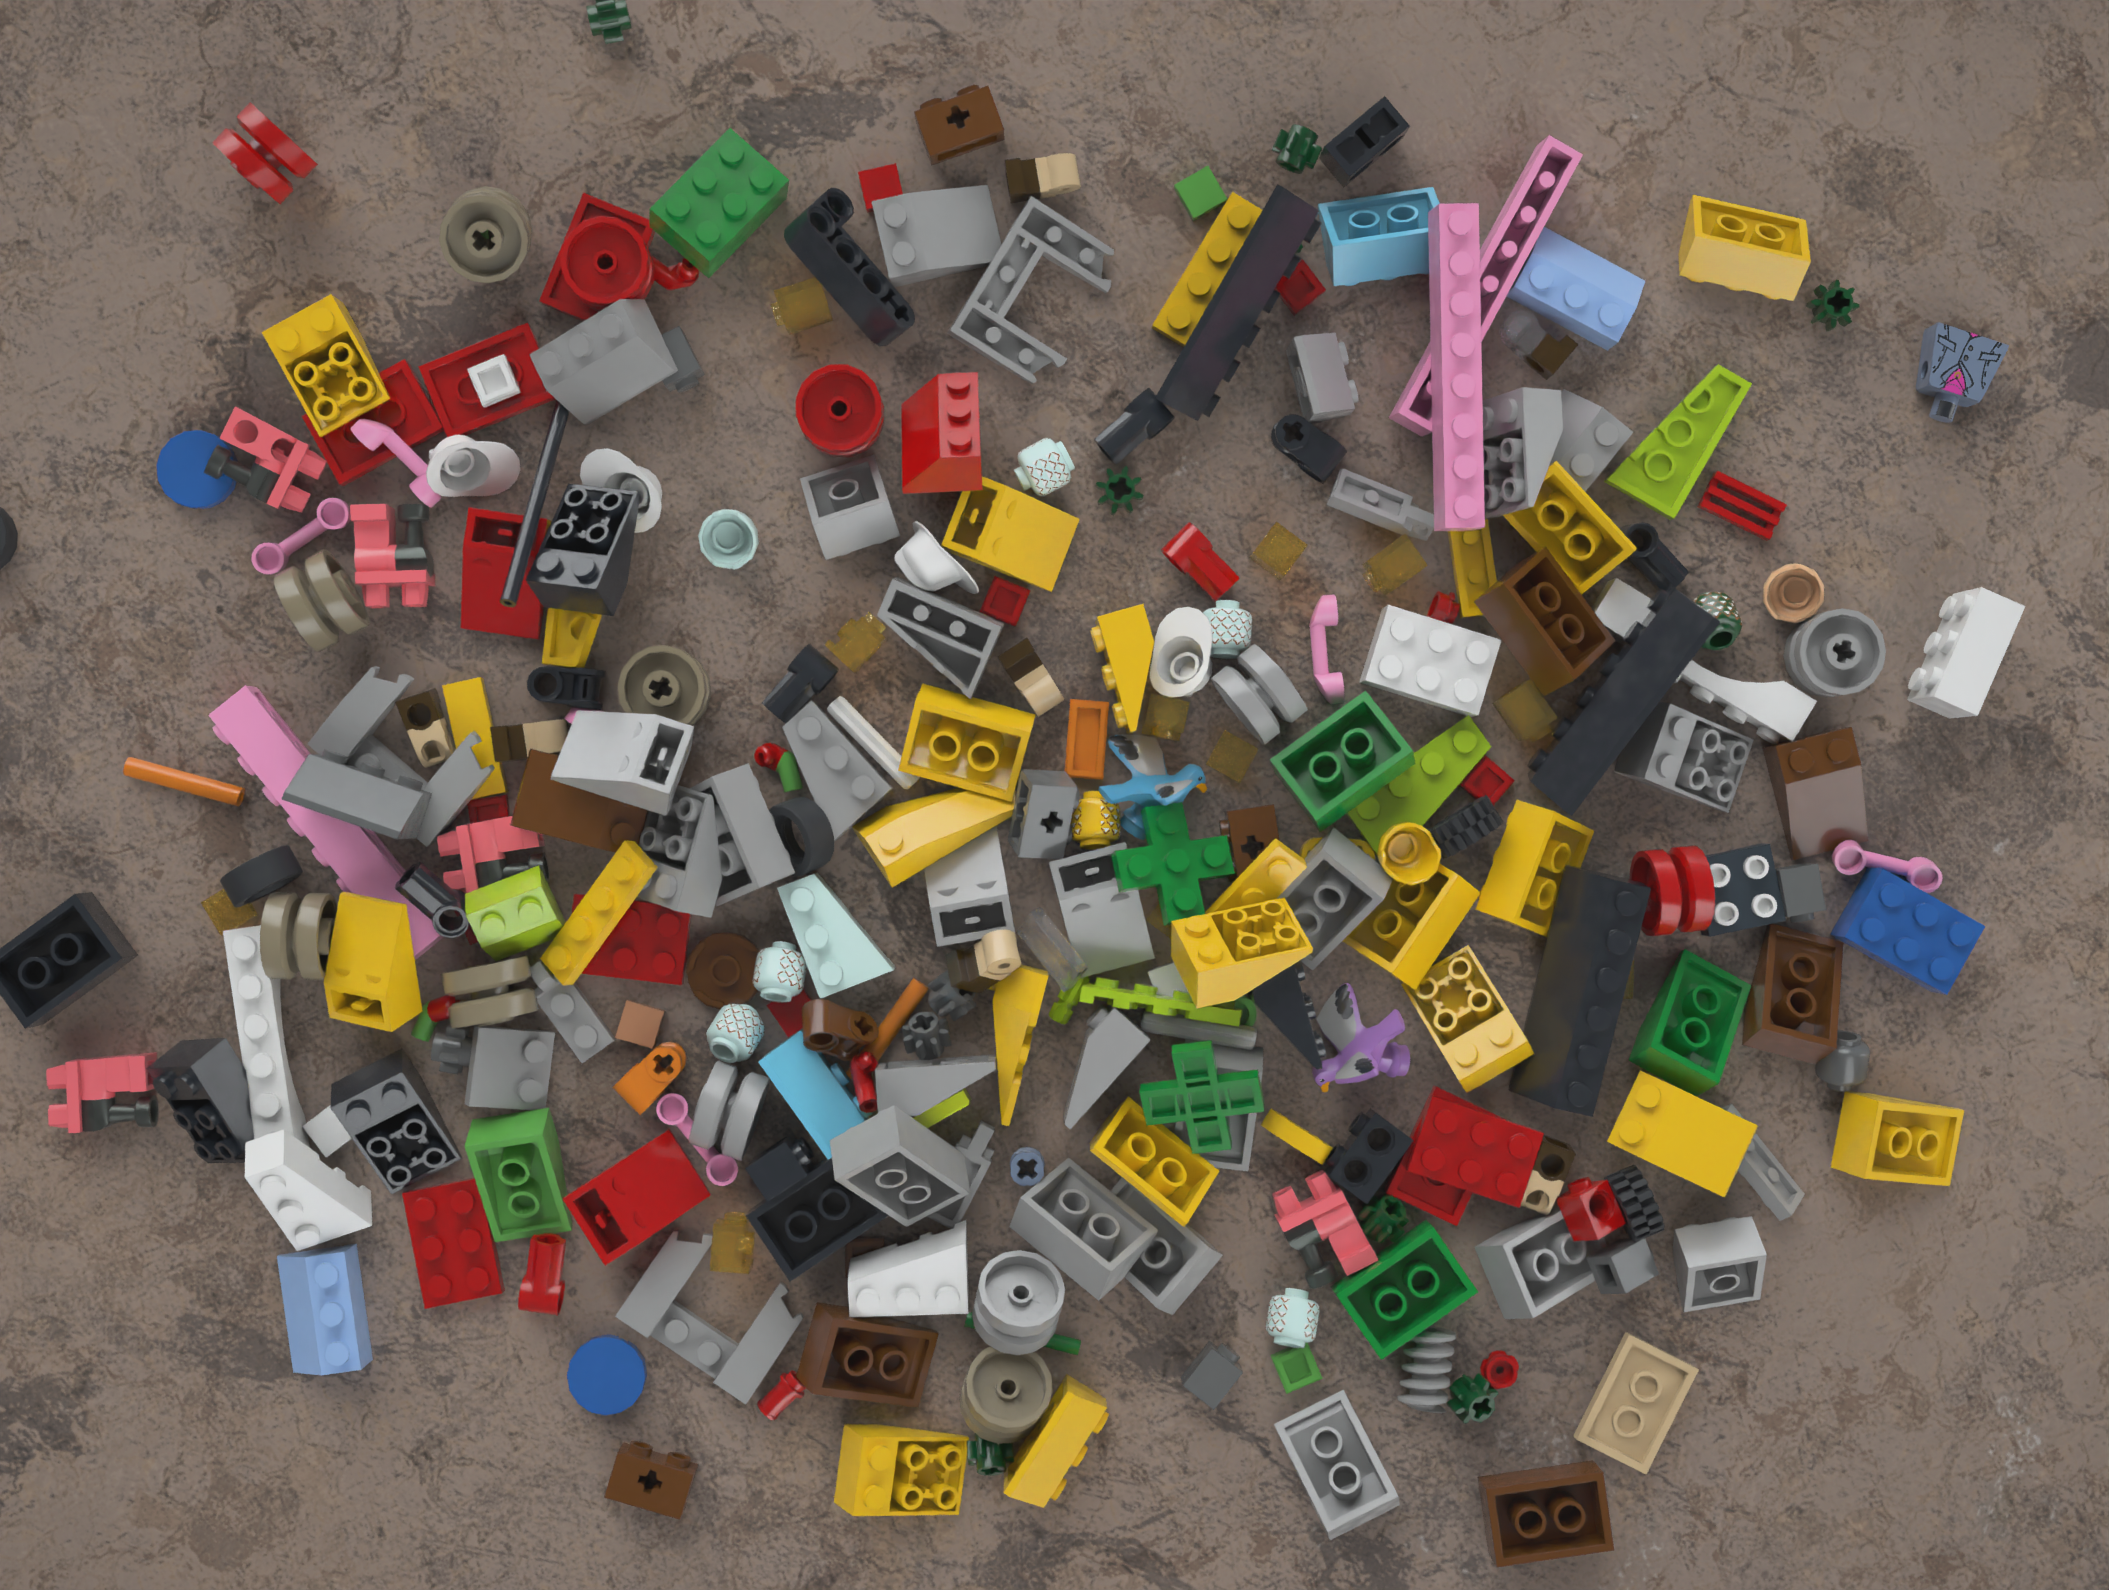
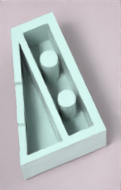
M819 873L777 888L820 999L891 972L896 968Z

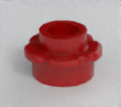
M1438 591L1429 606L1427 617L1453 624L1460 608V603L1454 601L1455 594L1450 592L1448 595Z
M1496 1350L1491 1352L1489 1357L1482 1361L1480 1366L1481 1375L1485 1377L1494 1389L1508 1388L1517 1380L1519 1365L1514 1356H1508L1506 1352ZM1498 1366L1503 1367L1501 1373L1496 1372Z

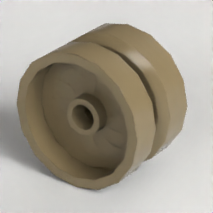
M484 186L468 190L453 202L441 223L439 242L444 258L455 272L470 281L492 283L505 280L519 269L531 246L533 227L528 211L518 198L503 189ZM488 229L494 235L491 239H486L481 233Z
M323 549L306 558L305 572L291 566L274 576L275 589L285 611L298 632L315 651L321 652L338 643V628L347 634L353 635L369 626L370 620L362 598L344 568L328 550Z
M667 645L647 647L634 654L622 668L618 681L619 702L625 713L656 714L693 726L697 724L707 711L711 698L710 678L702 663L681 649ZM665 683H669L668 687L673 689L670 696L660 694V688Z
M273 892L269 895L264 906L260 928L261 962L265 975L268 978L292 979L299 971L306 980H324L338 907L335 897L331 893H309L302 901L295 892Z
M528 955L440 974L445 994L450 996L471 994V999L453 1003L448 1008L451 1028L478 1025V1027L513 1020L514 1016L539 1010L535 990L521 988L509 991L508 987L509 984L525 981L532 975Z
M991 1346L982 1350L971 1363L959 1394L960 1412L967 1426L980 1438L997 1444L1015 1443L1029 1436L1040 1423L1043 1414L1048 1408L1053 1391L1051 1373L1044 1360L1035 1352L1013 1355L999 1352Z

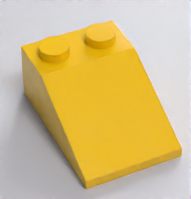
M1640 1070L1607 1142L1725 1197L1758 1125Z
M1845 1091L1831 1168L1863 1179L1950 1186L1964 1110L1877 1094Z

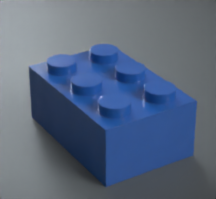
M1867 867L1830 935L1930 992L1947 995L1985 926L1883 868Z

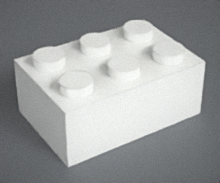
M1983 587L1954 593L1952 596H1949L1940 609L1939 617L1942 618L1938 630L1929 636L1924 646V653L1927 655L1922 667L1917 668L1910 678L1908 688L1911 689L1907 700L1949 719L1978 716L2025 606Z
M1387 605L1381 610L1359 683L1465 716H1477L1480 712L1501 640Z

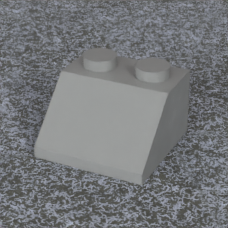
M1336 333L1309 334L1294 337L1286 350L1302 416L1311 424H1316L1350 415L1355 409L1354 403H1357L1359 399L1354 380H1348L1344 365L1349 364V359L1344 342L1338 343Z
M1563 389L1561 391L1563 431L1550 464L1557 461L1586 492L1632 435L1633 431L1603 407Z
M874 455L800 478L812 525L825 560L844 556L850 552L874 544H881L889 539L900 536Z
M1752 1216L1743 1218L1730 1217L1720 1222L1702 1225L1689 1224L1683 1228L1675 1229L1672 1252L1681 1306L1684 1312L1748 1302L1761 1298L1767 1254Z

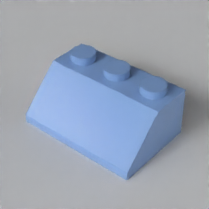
M1544 227L1506 297L1608 351L1619 342L1634 314L1645 280Z
M357 1244L278 1255L277 1261L293 1373L322 1376L363 1369L373 1360Z

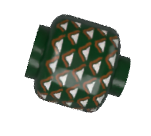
M1705 592L1698 595L1693 601L1705 608L1720 621L1702 645V648L1722 650L1729 647L1736 640L1742 629V621L1733 599L1721 592Z

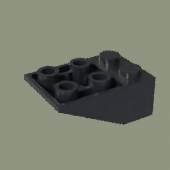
M568 483L526 578V582L543 607L614 616L628 583L640 500L638 491Z
M1300 960L1247 994L1249 999L1314 1068L1319 1070L1323 1068L1320 1058L1326 1057V1050L1321 1034H1317L1316 1030H1312L1310 1020L1315 1019L1316 1014L1310 995L1307 996L1301 990L1300 981L1306 980Z
M226 1038L181 1040L146 1068L153 1078L155 1090L162 1097L166 1098L174 1111L175 1121L188 1132L195 1143L194 1150L201 1159L207 1163H245V1142L254 1140L246 1069Z
M402 1048L331 1084V1110L391 1195L462 1159L421 1075Z

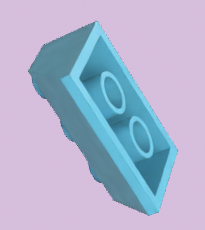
M1428 187L1318 204L1319 219L1322 222L1320 226L1326 265L1333 286H1352L1359 282L1379 279L1392 280L1399 276L1413 274H1429L1428 212L1440 204L1434 188Z
M803 1028L758 1061L828 1160L832 1157L830 1140L846 1132L849 1128L868 1120V1116L873 1114V1112L864 1113L860 1110L857 1097L854 1098L846 1086L850 1080L837 1062L831 1065L822 1052L811 1051L803 1045Z

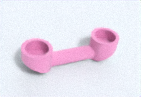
M359 419L351 427L353 434L367 448L374 451L384 443L417 476L409 484V487L424 504L432 508L441 499V495L435 493L427 483L426 470L428 465L390 427L369 419Z
M338 498L325 499L317 508V518L279 544L262 543L258 545L252 553V563L255 569L263 574L278 573L287 566L291 554L327 529L335 530L346 527L351 518L348 504Z
M1335 594L1322 595L1309 624L1313 677L1320 692L1330 704L1344 703L1342 673H1329L1325 626H1336L1338 624Z
M1854 840L1841 842L1832 854L1834 865L1838 871L1845 875L1857 874L1864 867L1883 868L1890 873L1905 876L1910 884L1926 893L1935 891L1942 883L1940 869L1933 861L1924 857H1915L1909 861L1865 851Z
M676 1093L664 1095L658 1101L656 1107L659 1119L665 1124L676 1125L689 1140L693 1120L687 1114V1101L683 1096ZM693 1145L707 1162V1177L713 1184L725 1186L735 1180L738 1166L734 1158L719 1153L714 1146L707 1150Z

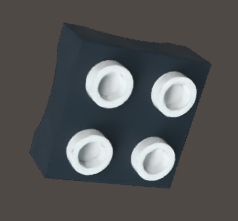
M1761 843L1705 855L1714 880L1715 910L1711 925L1706 930L1701 931V935L1711 937L1786 921L1770 844Z

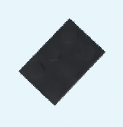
M92 892L77 893L0 948V995L25 1029L44 1025L136 958L138 954Z
M832 1157L829 1160L825 1158L813 1166L808 1176L767 1202L764 1199L752 1207L746 1215L789 1282L889 1216L835 1181Z

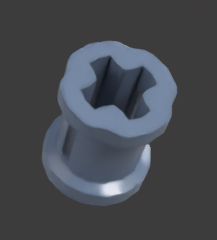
M1026 1146L1019 1148L1013 1153L1010 1159V1175L1014 1182L1020 1186H1034L1040 1182L1044 1176L1045 1165L1040 1151ZM1023 1159L1028 1162L1034 1159L1035 1173L1031 1174L1029 1171L1023 1174L1019 1173V1160Z

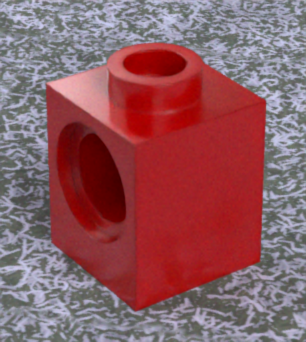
M1589 1177L1577 1179L1567 1185L1569 1189L1567 1192L1556 1198L1573 1241L1599 1240L1626 1224L1608 1180L1591 1181Z

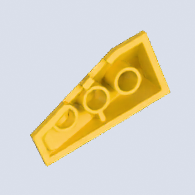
M955 788L886 806L855 824L852 828L893 888L1010 818L1013 814L1017 792L1015 791L1013 800L1010 802L963 788Z
M1022 964L1011 972L1009 976L988 988V990L994 991L993 1014L1001 1124L1009 1126L1023 1075V1067L1030 1050L1033 1028L1036 1027L1048 980V971Z

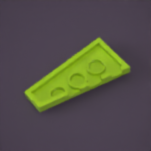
M1716 365L1604 482L1669 520L1675 519L1752 383L1723 366Z
M1468 715L1414 753L1416 764L1346 814L1378 858L1377 852L1380 838L1392 825L1412 822L1423 826L1492 746Z
M1096 977L1095 983L1089 982L1081 988L1079 1002L1093 1004L1094 1000L1105 1001L1107 1005L1128 1010L1140 1007L1154 1014L1167 1016L1180 1014L1184 1015V1018L1237 1027L1241 1023L1243 1009L1235 1008L1236 1001L1197 1009L1189 992L1174 990L1173 997L1157 995L1158 987L1135 983L1134 990L1119 988V980Z

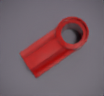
M1188 522L1161 548V552L1181 573H1187L1216 602L1240 578L1212 550V544L1203 533L1192 523Z
M551 1233L532 1236L527 1272L523 1277L519 1291V1310L559 1315L565 1293V1280H562L566 1239Z

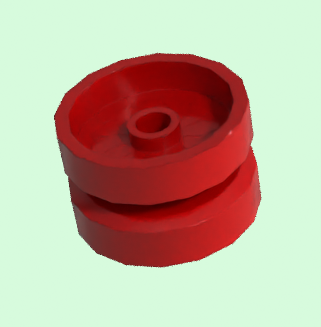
M249 102L237 115L238 124L253 138L247 142L233 129L225 128L212 143L231 161L229 164L256 189H263L276 202L281 204L294 189L292 183L278 168L283 164L296 177L305 179L318 164Z
M598 216L582 221L569 232L561 247L560 266L564 280L584 305L597 312H600L619 299H645L653 286L655 266L649 248L633 226L618 218ZM606 262L612 265L609 269H602L603 264Z
M829 364L813 371L802 382L796 396V418L806 439L819 452L834 458L853 457L867 451L878 440L884 426V404L875 382L862 370L848 364ZM838 405H842L844 409L847 407L846 413L842 416H836L834 408Z
M1697 845L1672 847L1667 853L1663 849L1638 851L1634 855L1629 879L1640 881L1651 888L1641 927L1646 936L1672 934L1676 929L1680 932L1703 931L1711 925L1715 910L1714 880L1709 862L1704 852Z

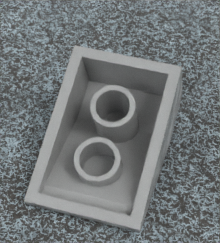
M988 185L912 192L872 201L890 283L894 287L989 266L1001 246Z
M1334 827L1307 854L1305 858L1307 868L1277 898L1285 897L1313 947V953L1301 959V962L1311 970H1314L1384 900L1393 880L1380 864Z
M1101 1004L1086 1020L1089 1028L1084 1036L1063 1113L1064 1125L1069 1129L1078 1122L1150 1041L1147 1033L1119 1008L1112 1007L1111 1005L1105 1008Z
M1185 1039V1044H1186V1043L1201 1042V1041H1195V1040ZM1213 1044L1218 1074L1258 1069L1261 1082L1263 1073L1262 1047L1246 1050ZM1257 1113L1227 1116L1232 1138L1231 1150L1198 1154L1215 1168L1249 1171ZM1186 1121L1175 1122L1174 1134L1191 1147Z
M996 1054L936 1058L933 1060L879 1062L875 1069L878 1113L895 1105L910 1117L920 1115L996 1070Z
M1122 1177L1111 1192L1158 1229L1156 1236L1125 1275V1278L1157 1309L1173 1315L1223 1255L1188 1223L1184 1227L1181 1226Z
M1558 1206L1551 1209L1547 1215L1539 1214L1502 1230L1474 1248L1504 1319H1532L1594 1282L1595 1278L1587 1257L1603 1249L1607 1244L1604 1237L1599 1240L1573 1241Z
M1344 1390L1274 1424L1329 1540L1400 1505L1399 1496Z

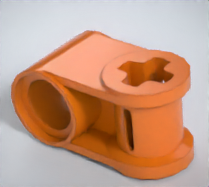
M668 1041L661 1043L639 1064L637 1063L612 1088L641 1115L683 1070L687 1061L685 1050L676 1042ZM669 1054L674 1060L671 1066L669 1065L664 1069L659 1063L662 1057L664 1058Z

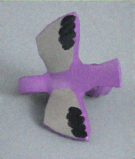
M1349 983L1342 984L1326 1001L1317 1017V1022L1324 1036L1333 1044L1338 1052L1335 1058L1321 1061L1322 1069L1317 1070L1312 1067L1314 1080L1319 1085L1321 1091L1328 1092V1085L1333 1080L1337 1084L1357 1083L1377 1076L1379 1074L1378 1071L1386 1073L1391 1078L1405 1076L1410 1066L1408 1047L1406 1045H1399L1397 1042H1391L1387 1045L1388 1041L1405 1031L1404 1020L1400 1012L1394 1009L1378 1025L1366 1028L1361 1024L1353 988Z

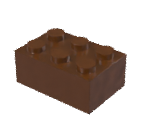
M1546 546L1514 565L1474 601L1543 696L1574 681L1615 642V639Z
M1593 1460L1478 1477L1488 1554L1497 1568L1614 1551L1604 1473Z

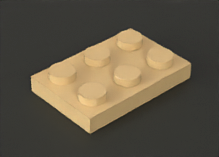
M1625 1332L1573 1436L1576 1440L1647 1474L1699 1369Z

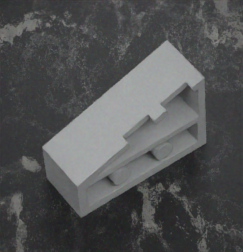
M810 701L782 727L815 803L824 811L831 824L834 841H837L893 790V787L815 702Z

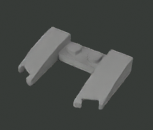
M1031 196L1017 216L1006 238L947 334L1031 384L1035 383L1037 379L1033 373L1053 362L1056 368H1059L1065 364L1067 358L1004 319L1005 315L1041 256L1107 293L1111 288V280L1102 279L1103 257L1113 256L1114 249Z
M374 666L369 669L345 696L307 745L320 755L323 754L324 749L348 757L346 764L358 768L361 767L362 762L385 769L384 777L398 781L401 775L422 782L421 790L432 793L417 839L428 847L437 842V836L445 834L495 768L492 764L481 769L471 747L482 742L479 734L473 731L464 739L430 781H425L373 736L374 732L395 706V702L401 698L414 681V678L407 674H401L398 677L397 683L376 678L380 667Z
M674 1230L615 1317L646 1338L652 1336L714 1378V1384L746 1405L804 1316L802 1313H799L792 1317L781 1298L789 1292L786 1284L780 1282L741 1341L737 1343L674 1300L716 1239L712 1234L704 1233L702 1243L678 1240L680 1230Z

